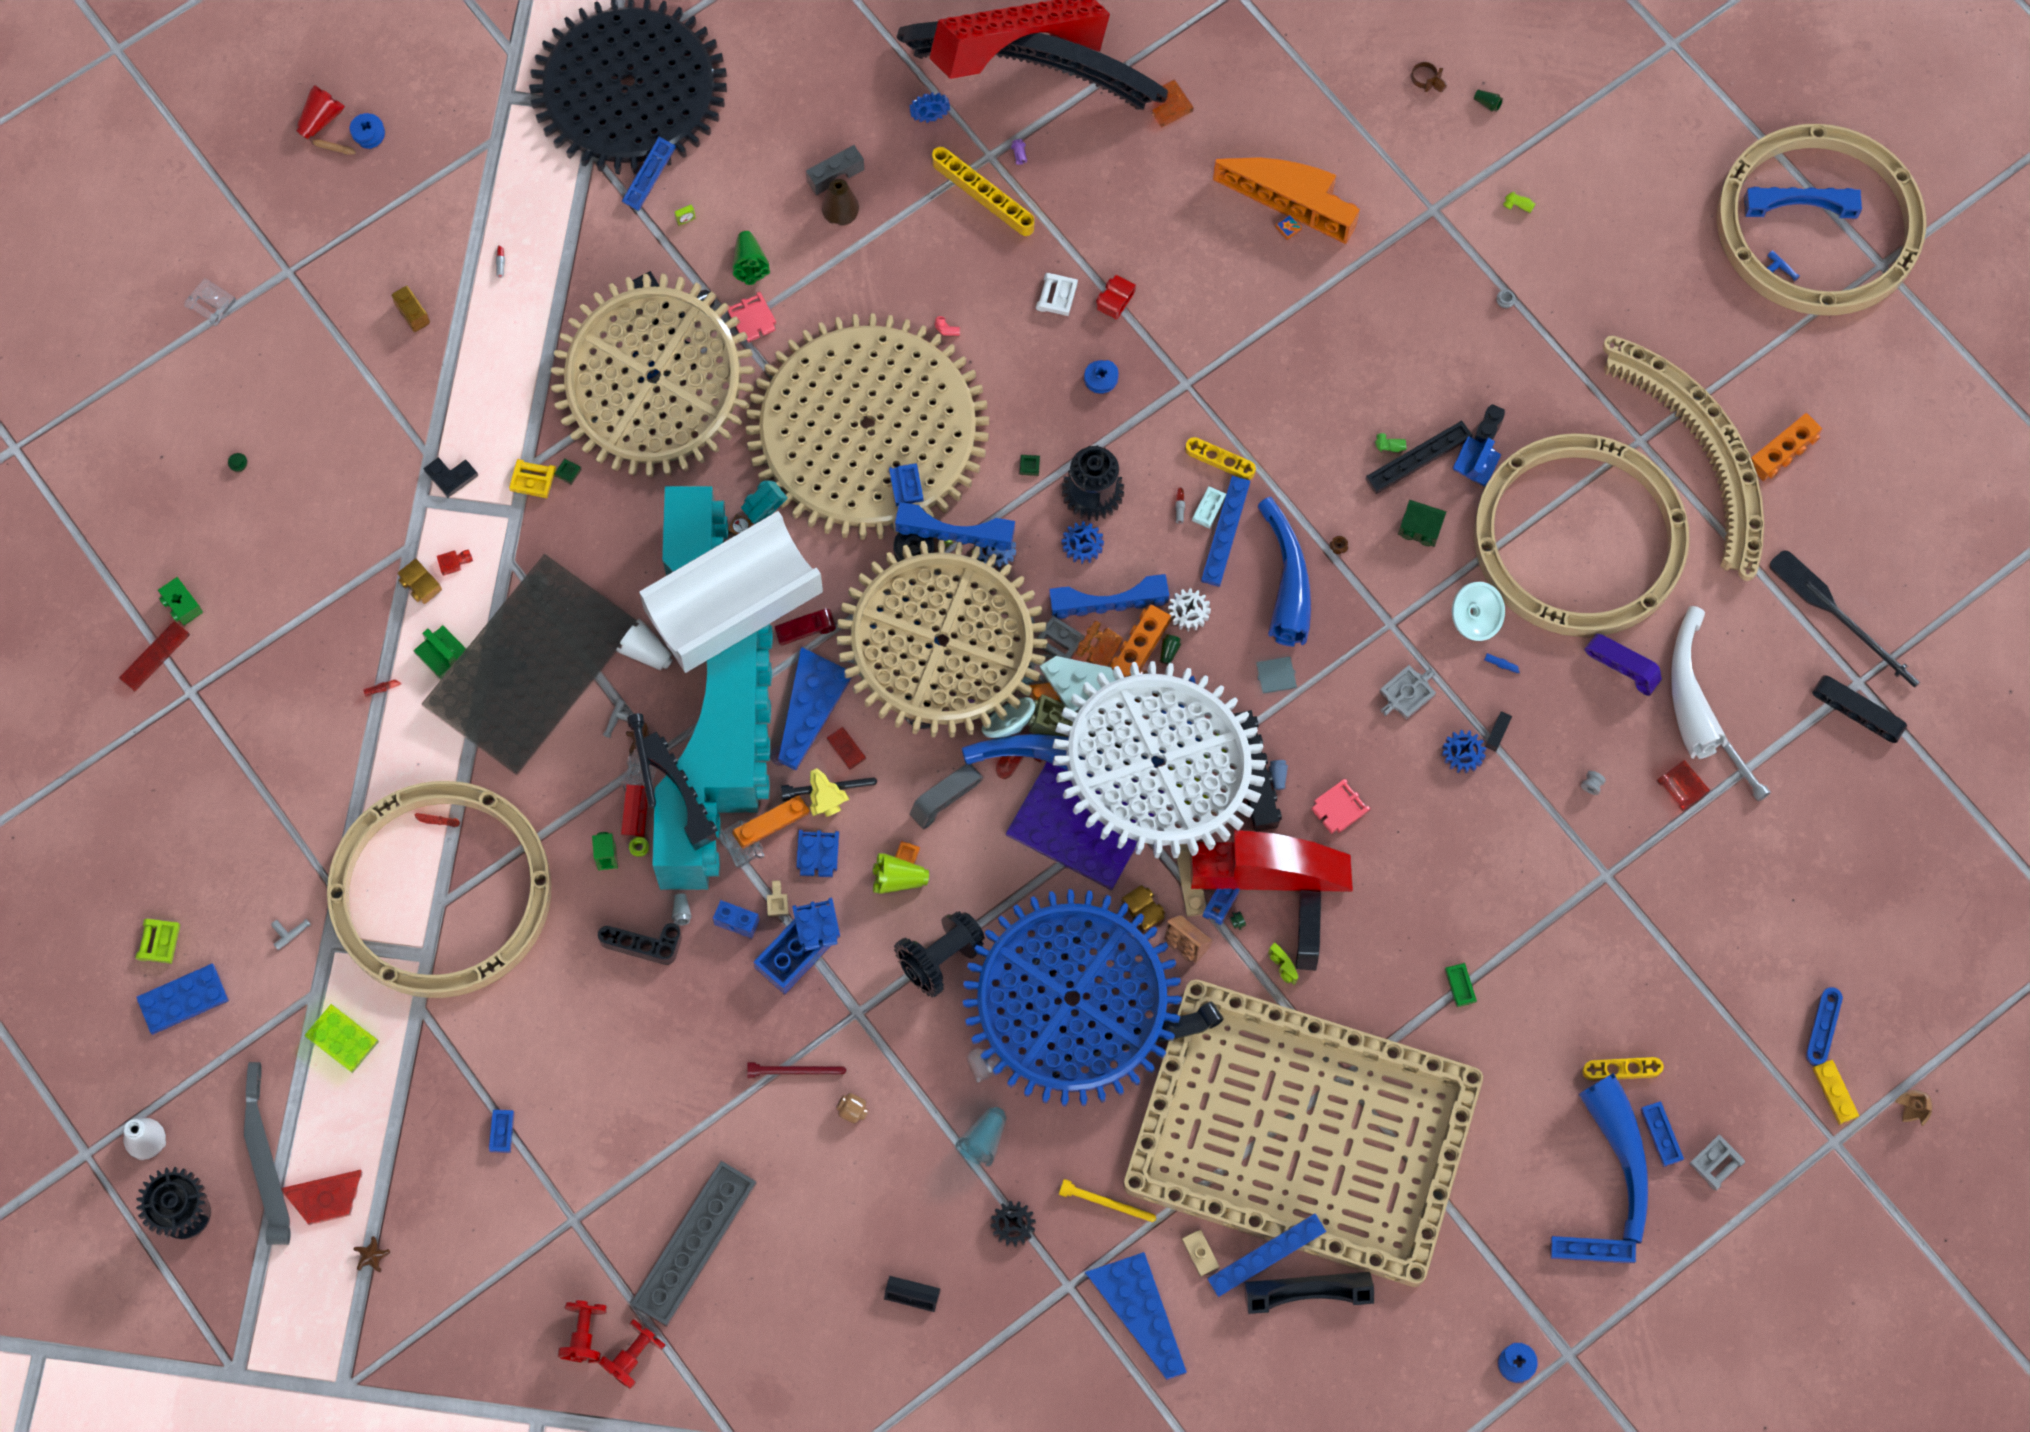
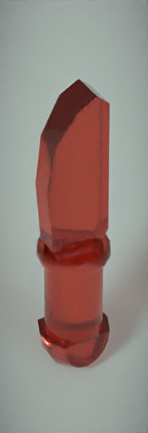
M423 813L415 814L417 820L426 824L446 825L453 828L460 825V821L456 818Z

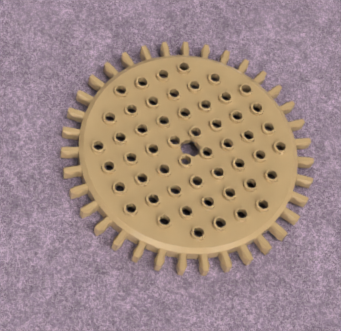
M643 274V288L635 289L632 279L627 277L626 286L628 291L619 294L618 288L613 283L609 284V290L613 295L612 298L605 302L603 297L596 292L593 295L600 306L592 312L588 306L581 304L582 312L588 316L581 324L573 318L568 320L574 328L578 329L574 337L568 334H560V338L564 342L571 344L568 352L554 351L556 357L566 359L565 368H551V372L554 375H564V384L553 385L551 389L556 393L565 391L567 397L565 400L556 402L555 407L558 410L570 407L572 414L561 420L562 424L567 426L577 421L580 427L573 431L570 437L575 441L586 433L590 439L584 444L582 450L588 453L596 444L602 449L597 455L596 461L601 464L609 453L615 455L611 467L615 471L619 470L623 459L630 461L628 470L629 474L633 476L637 472L638 463H646L645 471L648 477H653L654 463H662L664 473L667 476L671 475L670 461L677 459L679 460L680 467L686 471L688 470L686 456L694 453L695 458L700 463H703L705 460L699 450L700 448L708 444L712 451L716 453L719 451L717 444L712 441L718 433L725 439L730 440L732 438L731 434L723 429V426L728 420L734 424L741 425L742 421L739 417L732 414L734 407L749 408V404L745 400L738 399L739 390L749 392L753 391L754 387L749 383H741V375L753 374L755 369L751 366L741 367L740 359L748 358L753 353L751 349L738 351L736 346L737 343L748 338L747 334L741 332L732 336L729 330L737 326L740 321L736 316L725 323L722 321L721 316L728 311L729 306L723 303L714 311L710 308V305L716 298L715 293L711 291L701 301L697 296L702 286L696 282L689 294L682 291L685 279L680 276L676 281L675 289L667 288L668 277L666 274H661L659 287H651L650 276ZM669 303V307L664 309L663 305ZM642 309L643 314L637 315V311ZM681 312L685 313L683 318H679ZM613 316L617 317L615 322H611ZM655 319H659L657 325H653ZM697 322H701V326L699 328L695 327V324ZM633 326L632 331L628 332L627 327ZM670 329H675L674 334H669ZM716 331L717 336L711 337V333ZM606 332L607 336L605 338H601V334ZM645 335L649 336L647 341H643ZM687 338H691L689 344H685ZM622 342V347L617 348V343ZM665 345L664 350L660 351L659 346ZM707 348V352L702 354L701 349ZM592 349L597 350L594 355L591 354ZM637 351L639 355L633 357V353ZM677 354L681 355L679 360H675ZM719 357L723 358L722 363H717ZM612 358V363L607 364V359ZM654 361V366L649 367V362ZM692 364L697 365L695 370H691ZM586 365V370L581 371V366ZM624 368H628V372L626 374H623L622 372ZM656 369L659 370L661 375L657 383L653 384L648 382L647 374L649 371ZM666 371L671 372L668 377L664 375ZM599 374L602 375L601 380L596 379ZM713 374L712 379L708 380L707 375ZM644 377V382L639 383V378ZM686 380L687 384L681 386V381ZM725 383L729 384L727 389H723ZM618 384V389L613 390V385ZM660 387V392L655 393V388ZM698 390L703 391L701 396H697ZM588 391H592V395L590 397L586 396V393ZM630 394H634V398L632 400L628 399V396ZM672 397H676V401L674 403L670 402V399ZM607 400L608 405L602 406V402ZM719 400L718 405L714 406L713 401ZM650 403V408L644 409V405ZM692 406V411L687 412V407ZM620 410H624L622 416H618ZM662 413H666V417L664 419L660 418V415ZM704 416L709 417L707 422L702 421ZM598 417V421L593 423L592 418ZM640 420V424L635 426L634 421ZM681 422L682 427L680 429H677V423ZM610 426L614 427L612 432H608ZM652 429L656 430L655 435H650ZM698 432V437L692 438V434ZM626 436L630 437L628 442H624ZM668 439H672L670 445H666ZM646 446L645 451L641 452L640 447Z
M939 540L937 546L938 553H928L926 542L921 541V555L912 556L909 547L905 545L903 546L904 560L897 562L893 554L888 552L886 553V560L890 565L889 568L883 570L875 561L871 564L872 571L877 575L873 581L862 573L859 575L858 581L867 587L866 590L860 592L850 587L848 593L852 598L859 600L857 606L848 603L842 604L841 611L852 614L853 620L838 619L837 628L851 630V636H837V645H851L852 651L840 653L839 661L854 660L855 663L854 667L845 670L844 676L845 678H851L859 674L862 681L853 686V692L856 694L868 688L872 694L866 698L865 706L868 708L876 700L881 701L884 706L880 708L879 718L883 719L892 709L898 713L895 719V727L897 728L903 724L904 718L907 717L915 720L912 725V733L917 734L920 730L921 722L930 723L931 737H936L938 724L948 725L949 736L954 737L956 732L955 724L965 723L966 731L971 735L974 730L972 720L978 718L981 719L984 727L989 729L991 727V720L987 714L995 711L1000 719L1005 720L1007 713L1001 705L1007 701L1012 707L1018 709L1021 702L1013 695L1014 692L1019 690L1027 696H1030L1032 688L1022 682L1024 677L1038 681L1040 678L1039 672L1028 667L1030 663L1042 665L1045 661V656L1033 654L1032 649L1047 647V639L1033 638V632L1046 630V622L1032 623L1030 618L1040 615L1042 607L1035 606L1027 609L1025 602L1031 601L1035 593L1031 590L1020 595L1016 590L1023 585L1024 577L1020 576L1010 583L1005 577L1009 575L1011 565L1007 564L1000 572L992 568L996 561L997 555L995 554L988 558L986 564L978 561L980 547L976 546L972 551L971 557L961 555L963 551L962 542L956 544L955 554L944 552V540ZM939 571L941 574L935 575L934 572ZM953 578H958L959 581H958V582H955V581H953L952 579H953ZM914 581L916 584L910 585L909 582ZM976 584L978 587L972 588L971 585ZM928 588H933L934 591H933V592H929L927 589H928ZM889 591L891 594L885 595L884 592ZM990 591H995L996 594H995V595H991L989 592H990ZM950 594L953 597L949 599L946 597V595ZM903 598H908L909 601H908V602H904L902 599H903ZM965 601H970L971 604H970V605H966L964 602H965ZM925 604L927 605V608L923 609L921 608V605ZM987 607L989 608V611L985 612L983 611V608ZM877 608H882L884 611L878 612ZM944 611L946 614L940 615L939 612ZM899 614L902 618L897 619L895 616ZM1006 614L1008 617L1002 618L1001 615ZM961 617L964 621L959 622L957 619ZM919 621L921 624L915 625L914 622ZM981 624L983 627L979 629L976 625ZM870 625H876L877 628L872 629ZM933 628H938L939 631H938V632H934L932 629H933ZM893 631L895 635L891 636L888 632ZM995 631H1000L1001 634H1000V635H996L994 632H995ZM943 634L948 637L949 643L946 647L935 644L934 638ZM955 634L958 637L956 639H953L951 635ZM1017 637L1020 641L1015 642L1013 638ZM912 638L914 641L908 642L907 639ZM867 641L870 645L865 646L863 642ZM975 641L976 645H970L969 642ZM929 644L932 648L927 649L925 646ZM887 648L888 652H882L881 649ZM988 648H994L995 651L990 652ZM949 651L951 655L947 656L944 652ZM1011 654L1013 658L1009 659L1007 658V655ZM901 655H906L907 658H906V659H901L900 656H901ZM968 658L970 661L964 662L962 659ZM923 661L925 662V665L920 666L919 662ZM985 664L988 668L983 669L981 666ZM880 665L882 668L878 670L875 669V666ZM942 668L944 672L940 673L937 669ZM1005 671L1007 675L1002 676L1000 672ZM894 672H899L900 675H899V676H894L893 673H894ZM961 675L963 678L957 679L956 676ZM916 678L919 682L913 683L912 679ZM978 681L981 685L976 686L974 683ZM935 685L937 689L933 690L930 686ZM998 688L1000 692L995 693L993 689ZM887 689H892L893 692L889 693ZM950 692H955L956 695H955V696H950L949 693H950ZM905 696H911L912 699L906 700ZM968 699H974L975 702L969 703ZM928 702L930 703V706L926 707L924 706V703Z

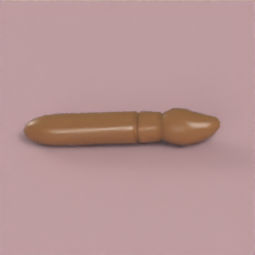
M319 139L312 141L315 146L344 153L345 155L356 154L355 150L349 146H342Z

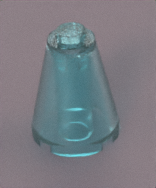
M998 1107L989 1108L958 1139L956 1148L958 1146L961 1148L960 1153L965 1158L978 1165L980 1162L986 1163V1167L992 1165L1007 1120L1005 1112Z

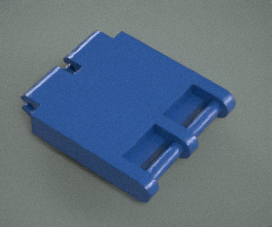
M799 830L797 869H800V876H815V870H818L819 877H833V871H837L839 831L823 833L821 830H817V832H803V830Z
M832 897L828 898L827 901L817 903L812 901L808 905L792 906L800 945L805 946L806 951L820 948L819 941H823L824 947L838 944L837 938L840 937Z

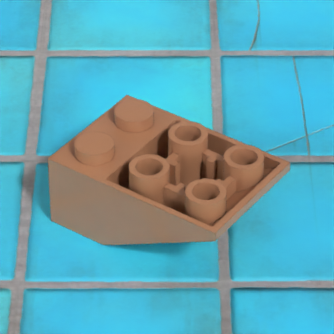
M1181 915L1168 920L1164 938L1168 946L1172 949L1177 948L1182 952L1181 955L1187 961H1193L1196 964L1211 947L1212 940Z

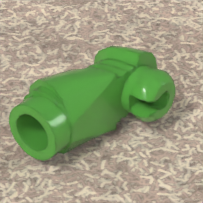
M1385 433L1377 434L1375 445L1380 452L1382 450L1398 453L1406 451V439H1386Z

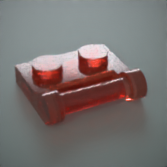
M1685 760L1657 779L1659 785H1663L1677 801L1682 812L1710 791ZM1671 778L1674 780V782L1680 787V789L1686 794V796H1687L1689 799L1685 800V798L1679 793V791H1678V790L1674 787V785L1669 781Z

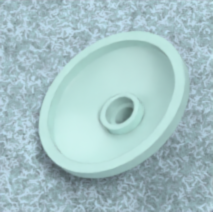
M1472 582L1458 591L1452 604V619L1461 635L1473 641H1483L1493 637L1502 627L1505 618V605L1501 594L1495 587L1485 582Z
M1029 697L1018 698L1021 702L1018 709L1012 707L1009 702L1002 707L1007 713L1006 719H1000L997 713L993 712L989 716L991 727L986 729L982 725L983 734L989 738H1002L1020 733L1034 713L1035 703L1033 699Z

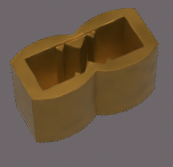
M416 558L397 572L400 577L398 579L399 583L404 589L408 587L412 591L410 595L416 602L421 601L423 604H426L442 591L440 584Z
M1140 885L1123 896L1121 902L1122 904H1128V913L1133 919L1140 913L1144 915L1143 922L1138 927L1145 934L1150 928L1164 921L1165 911L1160 904L1156 905L1152 898L1154 896L1151 890Z

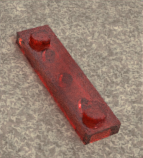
M173 621L128 667L119 679L135 692L190 636L189 632Z

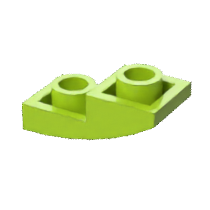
M1274 942L1269 948V957L1274 963L1282 965L1279 969L1280 977L1286 983L1291 982L1295 985L1298 980L1297 971L1287 954Z

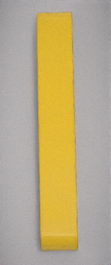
M937 147L933 150L932 164L937 171L1019 234L1029 236L1034 232V216L946 148Z

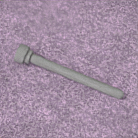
M1728 741L1723 748L1752 786L1755 799L1757 801L1763 800L1771 793L1767 786L1759 784Z

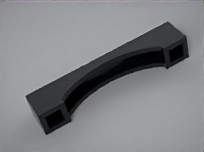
M655 732L643 738L648 764L666 774L677 786L685 801L688 822L687 826L684 827V831L694 850L696 851L716 840L715 832L718 830L712 820L708 821L705 815L708 812L702 803L698 804L695 799L698 795L693 786L688 787L686 783L688 778L683 769L679 771L676 764H678L675 755L673 753L669 754L666 749L669 745L664 736L659 737L658 733Z
M1370 1272L1244 1282L1248 1314L1269 1313V1310L1276 1306L1305 1299H1335L1351 1302L1353 1305L1374 1304V1284Z

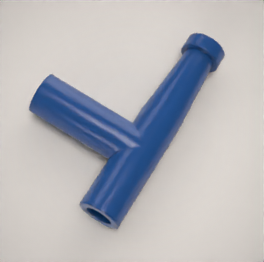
M1773 250L1767 255L1773 261L1767 267L1772 273L1780 267L1794 281L1800 277Z

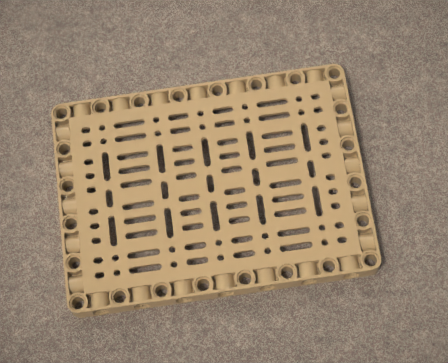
M1196 979L1191 980L1186 986L1177 1015L1183 1016L1195 1013L1201 1006L1212 1001L1224 1020L1216 1027L1208 1029L1203 1033L1177 1038L1168 1042L1166 1055L1163 1058L1125 1176V1192L1130 1196L1269 1241L1305 1219L1294 1215V1210L1311 1215L1316 1213L1326 1232L1297 1250L1364 1272H1370L1371 1274L1411 1287L1420 1286L1428 1273L1482 1085V1072L1476 1067ZM1197 988L1201 991V994L1194 996L1190 990ZM1237 1001L1240 1007L1233 1008L1230 1006V1002ZM1276 1013L1280 1019L1273 1021L1269 1018V1014ZM1229 1026L1230 1031H1225L1224 1027ZM1316 1026L1319 1031L1311 1033L1308 1027ZM1239 1031L1267 1038L1270 1042L1265 1044L1239 1035ZM1209 1035L1211 1039L1207 1041L1202 1036ZM1354 1038L1358 1044L1352 1046L1348 1043V1039ZM1221 1040H1224V1041L1226 1042V1044H1225V1045H1221V1044H1220V1041H1221ZM1278 1044H1284V1048H1279ZM1240 1045L1265 1054V1057L1260 1058L1238 1051L1234 1046ZM1298 1048L1311 1052L1313 1057L1309 1058L1294 1053L1293 1049ZM1390 1050L1395 1051L1397 1057L1390 1058L1387 1052ZM1196 1054H1203L1205 1058L1203 1060L1198 1059ZM1219 1054L1222 1058L1215 1080L1211 1084L1208 1082V1077L1214 1058ZM1278 1057L1280 1062H1274V1058ZM1327 1057L1329 1061L1323 1062L1322 1059ZM1293 1062L1309 1068V1071L1304 1072L1289 1066V1063ZM1342 1062L1358 1068V1071L1353 1072L1338 1066V1063ZM1428 1063H1433V1064H1435L1436 1067H1437V1070H1435V1071L1429 1070V1069L1427 1068V1064H1428ZM1174 1064L1177 1070L1170 1072L1166 1069V1066ZM1234 1064L1259 1073V1076L1254 1077L1232 1070L1228 1065ZM1197 1068L1200 1070V1073L1195 1074L1191 1069ZM1371 1071L1373 1076L1369 1077L1367 1072ZM1270 1072H1274L1275 1079L1267 1101L1262 1100V1095ZM1318 1072H1323L1324 1076L1320 1077ZM1337 1076L1353 1082V1086L1333 1080V1077ZM1386 1076L1411 1084L1413 1088L1407 1089L1382 1080V1077ZM1473 1076L1477 1082L1474 1084L1469 1083L1466 1077ZM1229 1078L1251 1085L1255 1090L1249 1091L1224 1082V1079ZM1287 1081L1303 1087V1090L1298 1091L1285 1087L1283 1082ZM1192 1082L1196 1087L1190 1088L1187 1086V1083ZM1314 1086H1319L1320 1091L1313 1114L1308 1115L1306 1111ZM1363 1086H1368L1369 1090L1364 1091ZM1426 1089L1427 1093L1423 1094L1421 1090ZM1381 1090L1406 1098L1408 1103L1404 1104L1380 1096L1377 1092ZM1223 1092L1248 1100L1250 1105L1246 1106L1221 1098L1219 1094ZM1204 1093H1208L1207 1106L1205 1110H1201L1199 1106ZM1437 1094H1443L1445 1099H1438ZM1331 1095L1346 1100L1348 1104L1329 1101L1327 1097ZM1285 1096L1297 1100L1299 1104L1292 1105L1280 1101L1278 1097ZM1363 1100L1364 1107L1357 1129H1352L1351 1124L1358 1101ZM1161 1102L1165 1108L1157 1110L1154 1108V1104ZM1185 1104L1189 1109L1183 1110L1180 1108V1105ZM1417 1104H1423V1108H1418ZM1438 1108L1441 1110V1113L1436 1114L1432 1109ZM1262 1110L1264 1113L1260 1126L1256 1128L1254 1127V1120L1257 1111ZM1279 1110L1292 1114L1294 1119L1290 1120L1274 1114V1111ZM1329 1110L1341 1114L1343 1119L1339 1120L1324 1115L1323 1111ZM1372 1110L1400 1117L1403 1122L1398 1123L1373 1115ZM1462 1114L1465 1117V1122L1457 1121L1455 1115ZM1219 1115L1243 1123L1244 1126L1242 1128L1214 1120L1212 1116ZM1417 1117L1419 1123L1412 1146L1407 1147L1406 1140L1413 1118ZM1182 1119L1184 1124H1177L1175 1120ZM1198 1119L1201 1121L1196 1141L1194 1147L1188 1149L1189 1137L1194 1122ZM1306 1124L1308 1126L1305 1140L1300 1142L1298 1140L1302 1125ZM1323 1124L1339 1130V1133L1333 1134L1321 1130L1319 1125ZM1372 1124L1397 1132L1398 1137L1370 1130L1367 1125ZM1427 1128H1434L1435 1133H1429ZM1213 1129L1238 1137L1239 1141L1233 1142L1208 1133V1130ZM1272 1132L1285 1136L1288 1141L1282 1142L1267 1136V1133ZM1176 1133L1180 1138L1174 1139L1171 1137V1134ZM1254 1137L1255 1143L1249 1163L1244 1167L1241 1163L1249 1138ZM1367 1138L1392 1146L1394 1151L1389 1152L1365 1144L1363 1139ZM1347 1139H1352L1353 1144L1349 1156H1344L1343 1151ZM1143 1141H1150L1152 1147L1145 1149L1141 1143ZM1429 1142L1431 1147H1424L1422 1143ZM1207 1143L1234 1152L1235 1155L1229 1157L1205 1149L1203 1145ZM1315 1146L1331 1151L1332 1156L1329 1157L1316 1153L1312 1150V1147ZM1263 1147L1283 1152V1156L1279 1157L1264 1152ZM1298 1151L1300 1157L1293 1180L1288 1181L1286 1176L1293 1153ZM1166 1152L1172 1153L1174 1157L1172 1159L1166 1158L1164 1154ZM1447 1152L1453 1154L1454 1160H1446L1444 1154ZM1405 1156L1407 1157V1164L1404 1173L1400 1174L1398 1173V1167L1401 1157ZM1418 1157H1425L1427 1159V1162L1419 1161ZM1184 1158L1189 1160L1187 1164L1183 1163L1182 1160ZM1263 1161L1278 1166L1279 1170L1273 1171L1258 1165V1162ZM1313 1161L1328 1167V1170L1323 1171L1310 1167L1308 1162ZM1362 1161L1384 1168L1388 1173L1382 1174L1360 1167L1356 1162ZM1203 1163L1228 1172V1176L1200 1169L1197 1164ZM1339 1166H1344L1345 1171L1339 1191L1334 1196L1331 1191ZM1166 1167L1169 1169V1172L1163 1173L1160 1171V1168ZM1183 1173L1184 1177L1179 1178L1178 1174ZM1356 1175L1381 1183L1383 1188L1379 1189L1354 1181L1352 1176ZM1242 1176L1243 1180L1238 1181L1237 1177ZM1310 1176L1322 1180L1324 1184L1319 1186L1305 1181L1303 1177ZM1197 1177L1224 1187V1190L1219 1191L1194 1183L1193 1178ZM1412 1179L1420 1180V1184H1413ZM1137 1180L1140 1186L1132 1188L1129 1185V1181ZM1259 1181L1271 1185L1273 1190L1268 1191L1256 1187L1252 1182ZM1398 1183L1400 1187L1392 1213H1387L1386 1208L1393 1184ZM1234 1190H1237L1239 1192L1237 1196L1233 1195L1232 1192ZM1286 1190L1288 1195L1284 1196L1282 1191ZM1348 1190L1375 1197L1379 1200V1203L1376 1204L1350 1196ZM1175 1192L1180 1196V1199L1172 1201L1168 1195ZM1433 1192H1440L1443 1195V1199L1436 1200L1433 1197ZM1407 1194H1415L1416 1199L1413 1200L1408 1198ZM1252 1195L1268 1201V1205L1250 1201L1248 1196ZM1302 1195L1315 1199L1318 1204L1312 1205L1299 1201L1297 1196ZM1216 1205L1220 1212L1212 1214L1208 1208ZM1282 1205L1284 1209L1278 1210L1277 1206ZM1327 1205H1332L1333 1209L1328 1210ZM1409 1208L1412 1210V1213L1406 1214L1403 1212V1209ZM1345 1209L1373 1219V1222L1368 1223L1343 1215L1342 1210ZM1251 1218H1256L1260 1225L1252 1227L1248 1221ZM1324 1219L1329 1221L1328 1225L1323 1224ZM1386 1222L1388 1227L1384 1228L1382 1223ZM1342 1224L1367 1232L1369 1237L1364 1238L1339 1230L1337 1226ZM1399 1227L1404 1228L1406 1233H1399L1397 1229ZM1429 1231L1432 1238L1429 1240L1424 1239L1421 1232ZM1379 1237L1384 1239L1383 1243L1378 1242ZM1393 1243H1400L1402 1245V1248H1395L1393 1246ZM1331 1244L1338 1245L1340 1252H1331L1329 1246ZM1371 1257L1378 1258L1380 1265H1371L1369 1259ZM1410 1271H1418L1420 1279H1413L1410 1276Z

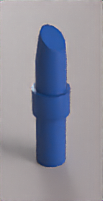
M1486 654L1485 661L1495 664L1499 668L1520 673L1517 665L1503 658L1500 659L1491 654Z

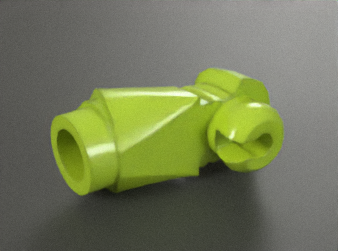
M1515 192L1506 195L1504 198L1506 201L1503 203V206L1508 209H1512L1513 205L1528 213H1531L1536 205L1531 198L1519 196Z

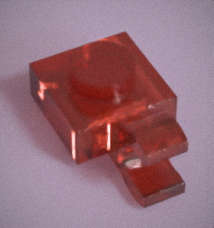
M469 549L460 552L458 555L453 550L437 556L443 576L462 570L461 564L473 561Z

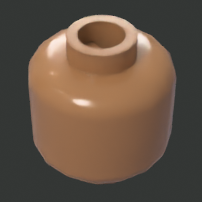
M848 1093L846 1096L843 1095L836 1107L839 1117L853 1124L857 1123L860 1119L864 1120L868 1113L866 1100L852 1093Z

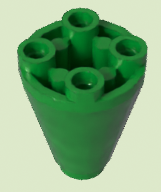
M742 231L738 234L732 263L733 276L737 280L745 282L746 285H753L756 281L770 274L769 261L755 236L750 231Z

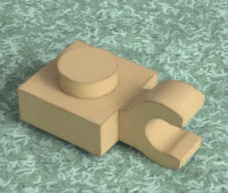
M772 881L773 895H767L768 917L788 916L787 894H781L780 881Z

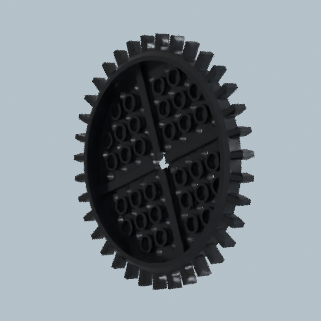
M611 0L612 9L602 11V6L596 1L594 2L596 14L588 17L586 11L581 7L578 9L582 20L579 23L575 24L569 17L564 18L565 25L569 29L565 34L555 27L552 29L553 36L558 39L556 45L545 40L542 42L543 49L551 52L549 57L535 55L536 63L544 65L545 68L544 70L531 69V77L543 79V84H530L529 89L531 94L543 93L542 98L531 100L533 109L546 106L547 111L535 115L538 123L549 119L552 121V124L543 128L544 135L547 137L558 131L561 135L553 141L556 149L568 141L571 144L566 151L569 159L580 150L584 152L581 158L582 166L586 167L591 157L599 159L597 167L600 172L605 168L606 161L615 162L614 169L616 174H620L622 163H631L633 174H637L639 169L638 162L646 160L658 137L674 144L679 155L685 158L687 154L683 144L686 141H689L697 148L700 146L698 137L694 135L697 130L708 136L711 134V128L703 123L705 119L708 118L716 122L720 119L719 113L710 110L711 105L725 106L724 98L715 97L714 92H727V83H714V78L727 77L726 68H712V65L724 62L722 53L712 56L708 55L709 51L717 48L716 40L713 39L703 44L701 39L708 35L707 28L704 26L694 33L691 29L696 25V17H690L683 24L679 21L683 15L682 8L680 7L675 10L672 16L665 14L667 11L666 1H662L658 11L650 9V0H644L643 8L634 7V0H627L628 7L618 8L617 0ZM631 75L635 82L632 86L622 85L621 80ZM671 157L669 158V160H668V162H667V165H668V166L672 165V164H671Z

